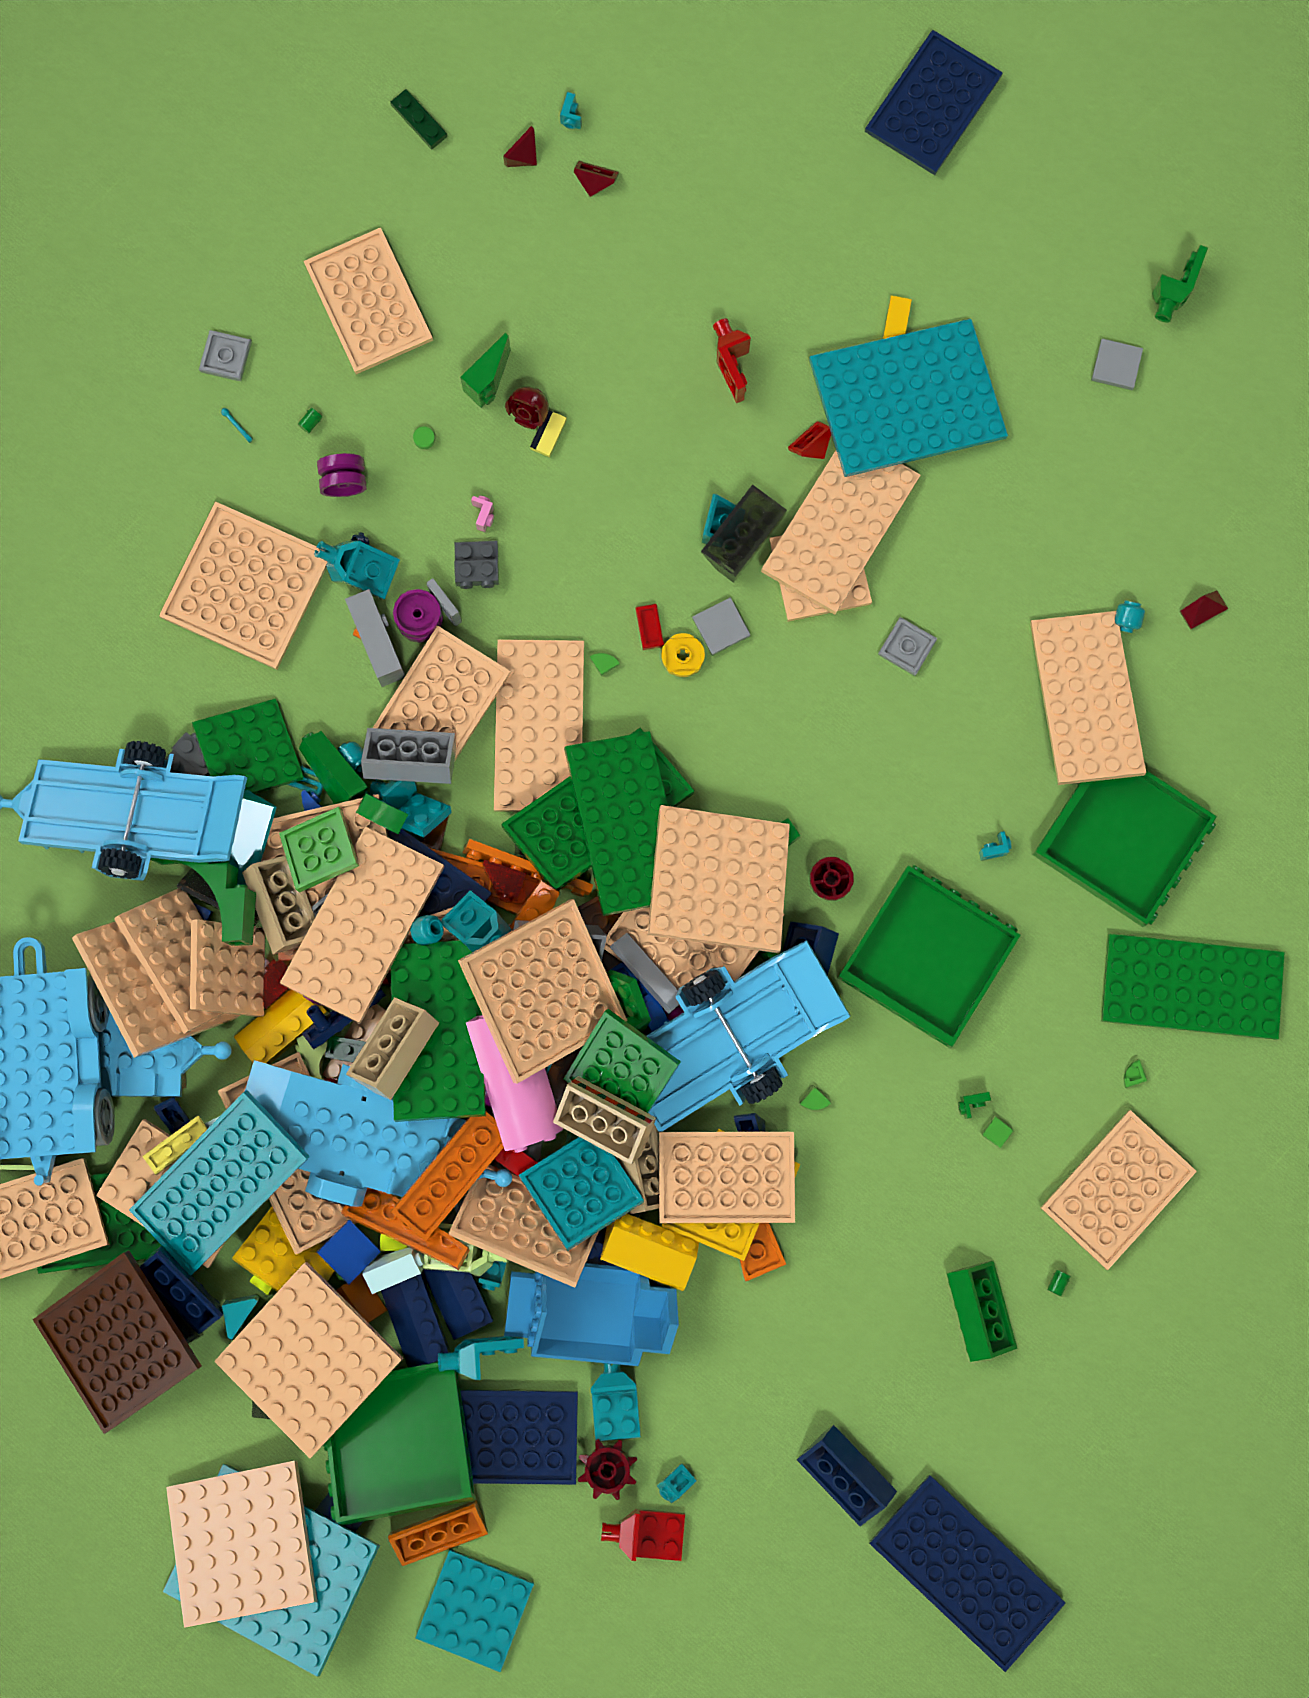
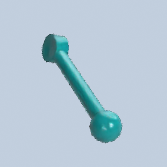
M223 408L221 414L226 416L250 443L252 438L229 414V410Z

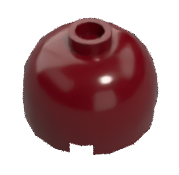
M521 387L509 396L505 403V409L509 416L512 413L516 417L514 421L519 425L529 429H536L537 426L541 427L545 422L549 412V404L539 389Z
M826 857L819 860L813 866L810 873V885L813 892L819 898L827 901H837L844 898L850 892L854 883V874L850 865L838 857Z

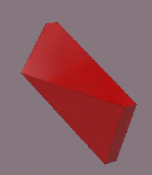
M817 421L788 446V450L802 457L824 459L831 437L829 426Z

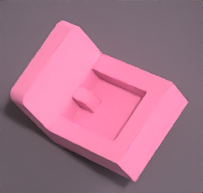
M473 496L471 499L472 505L481 509L476 521L477 530L483 532L486 531L487 526L491 527L494 520V515L492 514L494 510L493 503L484 496H479L478 498Z

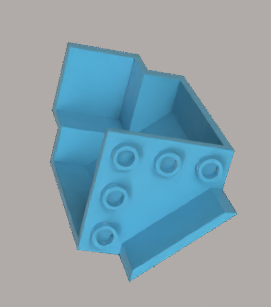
M585 1263L575 1288L536 1271L535 1274L511 1271L504 1336L528 1338L527 1346L531 1347L532 1357L639 1366L643 1352L670 1354L679 1326L676 1289H671L668 1286L650 1285L649 1278L619 1266Z

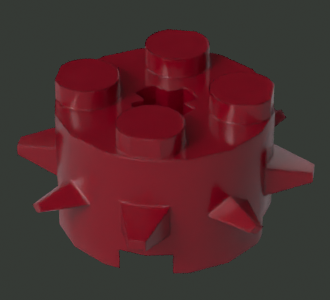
M596 1439L595 1450L590 1455H579V1459L586 1466L585 1473L578 1478V1482H588L590 1487L594 1488V1499H597L603 1493L612 1494L616 1500H619L620 1490L625 1484L635 1485L637 1482L630 1475V1466L637 1461V1457L626 1456L625 1452L622 1451L621 1440H618L612 1446L603 1445L599 1439ZM605 1464L613 1466L610 1475L602 1472Z

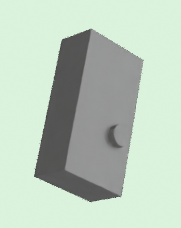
M368 589L346 598L345 601L381 686L384 687L403 679L405 674L385 628L389 624L385 615H380L370 590Z
M367 728L361 760L363 778L451 784L456 756L455 733Z

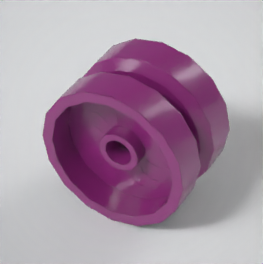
M347 453L333 454L320 458L317 461L318 475L322 477L319 479V488L322 495L348 497L367 490L366 477L362 474L365 471L364 458L362 456Z
M420 589L409 590L400 595L395 602L393 609L394 621L401 634L408 640L417 643L427 642L437 625L442 628L444 621L442 610L435 596L428 591Z

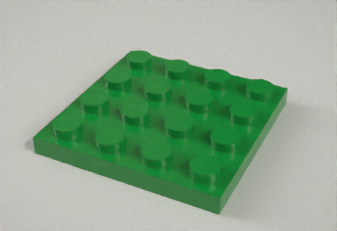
M276 698L192 722V727L209 776H246L245 790L254 794L303 780L304 776Z
M607 1009L571 1065L564 1080L570 1083L579 1076L649 1113L681 1061Z

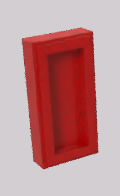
M657 604L635 607L643 650L663 647L664 642Z

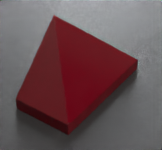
M532 126L503 155L505 166L537 165L535 131Z
M579 161L574 168L576 177L589 197L614 184L619 175L617 171Z
M1214 591L1203 595L1180 610V613L1191 630L1226 611L1228 607L1219 592Z

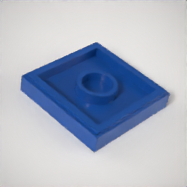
M350 1220L317 1251L347 1284H350L381 1252Z

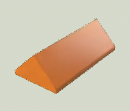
M477 1500L392 1531L388 1535V1540L401 1565L405 1566L487 1535L488 1532Z

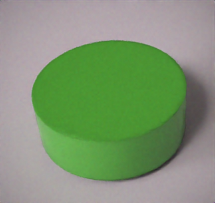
M424 426L416 429L413 434L415 445L420 449L432 447L435 442L434 432Z

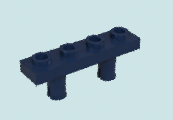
M379 988L370 1007L379 1003L386 996L381 988ZM313 1005L306 1013L314 1025L303 1032L302 1035L311 1047L315 1049L323 1045L335 1033L343 1030L353 1020L335 1011L325 1016L317 1005Z

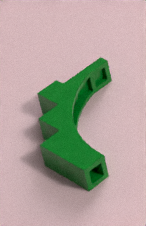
M150 858V860L160 865H187L199 873L210 886L218 902L222 921V942L231 946L253 945L256 892L248 889L246 885H237V867L231 865L229 861L198 863Z

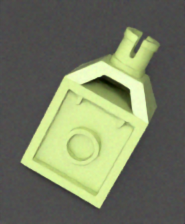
M440 1223L438 1228L449 1234L452 1224ZM455 1238L470 1250L459 1270L425 1254L423 1268L469 1272L475 1276H481L493 1265L494 1261L508 1263L510 1260Z

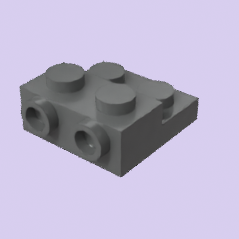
M498 541L454 542L456 586H460L461 589H471L473 586L479 585L482 588H493L494 585H499Z
M185 732L172 747L173 750L170 754H174L170 772L209 776L195 733L189 735Z

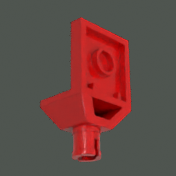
M724 318L713 324V328L718 336L717 365L737 404L744 400L745 385H747L744 374L739 373L737 369V358L749 353L751 337L740 330L733 331L728 319Z
M635 1509L621 1520V1524L602 1523L601 1541L619 1543V1548L631 1561H636V1557L682 1561L685 1513Z

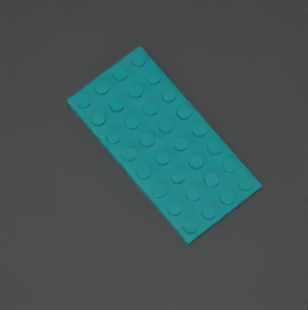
M246 1090L129 1211L191 1276L310 1156Z

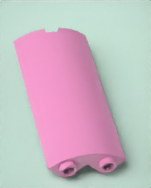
M483 1015L476 1016L466 1022L480 1071L484 1074V1084L505 1151L514 1150L517 1153L526 1150L528 1145L542 1140L546 1142L557 1138L556 1134L562 1131L563 1128L553 1123L557 1107L545 1068L518 1084L513 1083Z

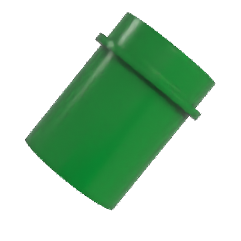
M310 408L299 421L298 426L309 434L318 422H321L322 416L315 409Z
M1056 1269L1047 1290L1062 1297L1071 1276Z

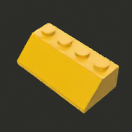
M290 989L264 1011V1016L254 1019L236 1034L234 1038L252 1063L256 1060L271 1064L297 1042L296 1038L303 1036L302 1033L314 1025L306 1013L311 1006L317 1005L325 1016L330 1012L325 1006L314 1004L303 995Z
M625 1214L607 1226L600 1259L684 1291L697 1259L699 1242L630 1214Z

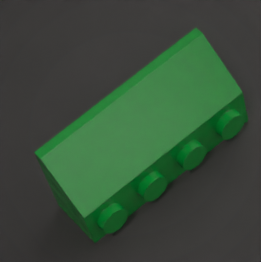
M994 1260L947 1273L948 1283L951 1288L954 1306L958 1314L970 1362L991 1359L1017 1349Z

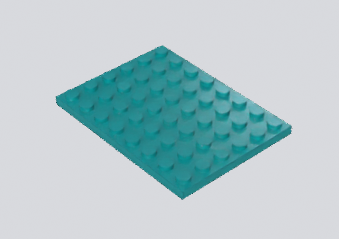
M972 319L812 355L809 358L844 477L1006 439L1008 436Z
M223 1464L218 1476L241 1471ZM304 1505L317 1602L217 1622L318 1677L324 1669L380 1545ZM175 1565L163 1592L181 1602Z

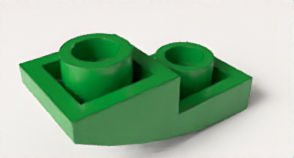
M365 793L356 811L357 814L399 834L408 816L406 812L368 793Z

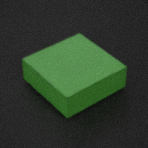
M994 1117L982 1136L998 1148H1001L1013 1132V1129L997 1117Z

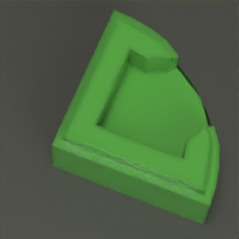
M598 653L590 656L591 661L601 676L620 665L618 660L609 654Z
M1140 1060L1133 1062L1127 1068L1124 1074L1125 1088L1147 1081Z
M816 1088L800 1103L801 1106L811 1110L823 1109L831 1104Z

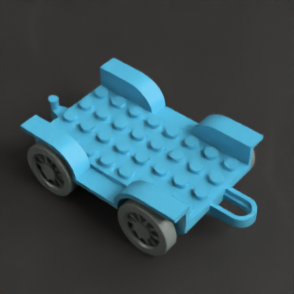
M26 937L19 940L14 946V975L0 977V1159L30 1157L36 1172L34 1183L40 1186L43 1183L50 1182L56 1155L96 1152V1146L109 1145L114 1135L115 1114L113 1101L108 1090L105 1088L98 1089L101 1087L99 1035L96 1032L105 1030L108 1023L109 1009L92 976H87V968L47 973L44 945L38 939ZM28 946H33L36 950L37 974L25 975L24 951Z

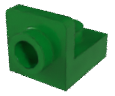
M990 1092L960 1097L961 1101L958 1102L960 1115H964L965 1119L972 1118L969 1104H972L973 1108L986 1106L985 1101H991Z

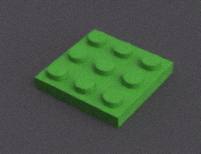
M339 807L279 833L294 886L299 893L359 866L342 809Z

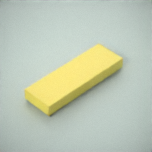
M197 1116L142 1157L155 1175H157L178 1160L208 1128L202 1119Z

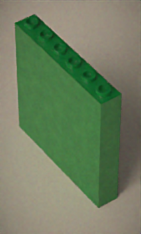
M1147 770L1144 776L1082 782L1078 784L1036 848L1033 856L1141 927H1144L1148 923L1151 925L1157 918L1156 910L1159 906L1163 907L1170 896L1167 893L1171 887L1175 889L1181 880V877H1179L1183 869L1186 871L1193 862L1191 856L1194 852L1198 853L1205 842L1202 839L1206 833L1210 835L1216 824L1214 821L1217 816Z
M908 865L839 974L838 979L946 1047L952 1048L1021 935L1017 933L1018 929L1011 924L1006 923L1004 925L999 922V917L991 912L986 914L979 909L980 906L974 901L969 900L967 902L962 899L958 891L952 888L950 890L942 886L943 883L937 878L931 877L930 879L923 875L924 871L919 867Z
M438 1362L392 1371L323 1445L324 1450L328 1451L329 1460L325 1462L326 1471L331 1477V1483H328V1491L330 1497H333L334 1506H331V1516L339 1525L476 1500L459 1375L456 1370L440 1372Z

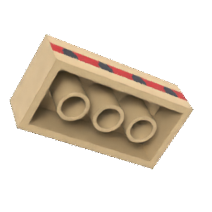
M578 1076L567 1084L553 1123L621 1160L632 1164L642 1155L656 1117Z

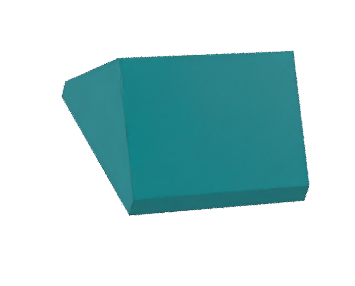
M713 494L702 543L735 550L744 509L717 494Z
M255 1294L224 1301L222 1309L229 1339H233L258 1302L259 1295Z

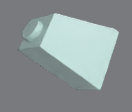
M410 1247L377 1256L363 1272L371 1293L374 1294L421 1274L425 1264L424 1256L421 1252Z

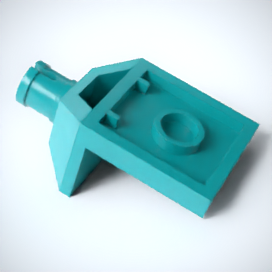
M324 541L318 543L316 548L321 550H315L314 556L327 561L326 567L331 581L344 582L362 591L369 589L373 596L380 599L386 598L400 559L361 541H345L334 546L326 544Z
M376 779L370 786L371 795L379 794L381 799L387 804L408 814L402 829L425 837L452 813L451 806L417 793L416 784L412 781L391 780L389 783H385L382 780Z
M469 891L441 920L443 927L467 946L471 952L513 931L492 907L472 891Z
M509 1336L465 1339L454 1348L455 1352L438 1353V1369L440 1372L456 1370V1372L467 1377L481 1380L480 1353L482 1355H495V1350L504 1351V1353H517L518 1348H524V1339Z
M603 1363L604 1374H601L591 1387L595 1440L609 1441L641 1438L636 1384L621 1371L619 1364L611 1366V1364Z

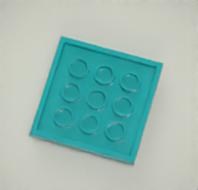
M578 1137L519 1174V1178L567 1251L644 1203V1199L615 1156L581 1137Z
M450 1549L417 1632L416 1639L501 1672L534 1582Z

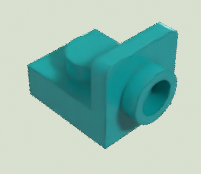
M567 92L560 113V122L566 128L581 129L582 120L580 116L576 115L578 103H576V96L573 93Z
M1005 831L997 835L998 846L996 842L985 844L984 848L979 851L981 861L1006 856L1009 853L1011 841L1009 836L1005 835Z
M494 1261L493 1265L478 1279V1283H482V1288L495 1291V1287L500 1288L507 1263Z
M680 1464L657 1485L660 1495L672 1503L679 1499L697 1480L683 1464Z

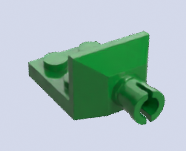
M1200 245L1196 252L1192 251L1190 258L1185 264L1184 275L1180 280L1161 275L1152 292L1156 304H1159L1155 314L1157 320L1169 323L1174 310H1178L1185 304L1194 289L1208 247Z
M609 970L606 973L627 1018L626 1022L643 1034L651 1022V1018L637 980L614 970Z

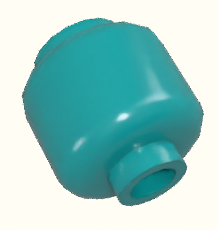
M1124 601V604H1119L1117 607L1115 623L1121 626L1120 631L1133 633V629L1138 630L1142 627L1145 610L1139 603Z
M356 742L340 745L337 749L357 774L361 773L363 748Z
M426 915L414 920L410 932L417 944L428 945L441 940L444 928L437 916Z

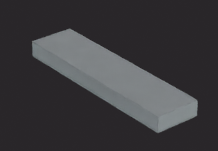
M628 933L610 946L668 1014L680 1005L675 997L678 992L676 987Z

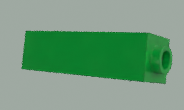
M319 731L315 734L310 732L302 738L303 741L299 746V750L333 803L338 804L362 798L368 788L367 785L324 733Z

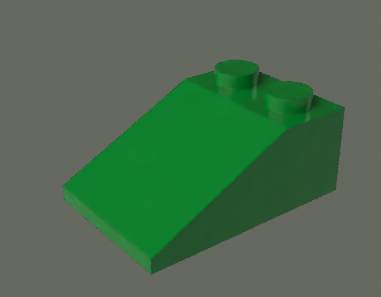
M507 333L503 334L460 377L463 391L480 408L485 404L489 405L496 397L495 394L497 393L511 351L509 335Z

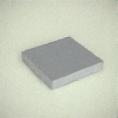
M210 330L199 371L241 381L252 344L251 339Z
M1101 339L1091 380L1133 390L1143 348Z
M433 578L427 582L429 593L435 596L440 608L454 626L459 625L462 621L458 610Z
M731 597L692 617L712 656L750 637V633Z
M900 617L878 655L916 676L937 638Z

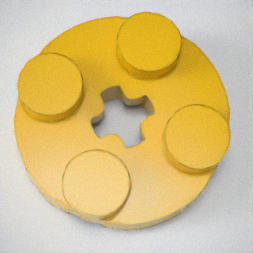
M687 633L673 635L664 644L661 653L664 667L668 673L677 677H689L699 672L705 657L704 647L701 642ZM681 650H685V653L689 654V657H686L684 661L677 657Z

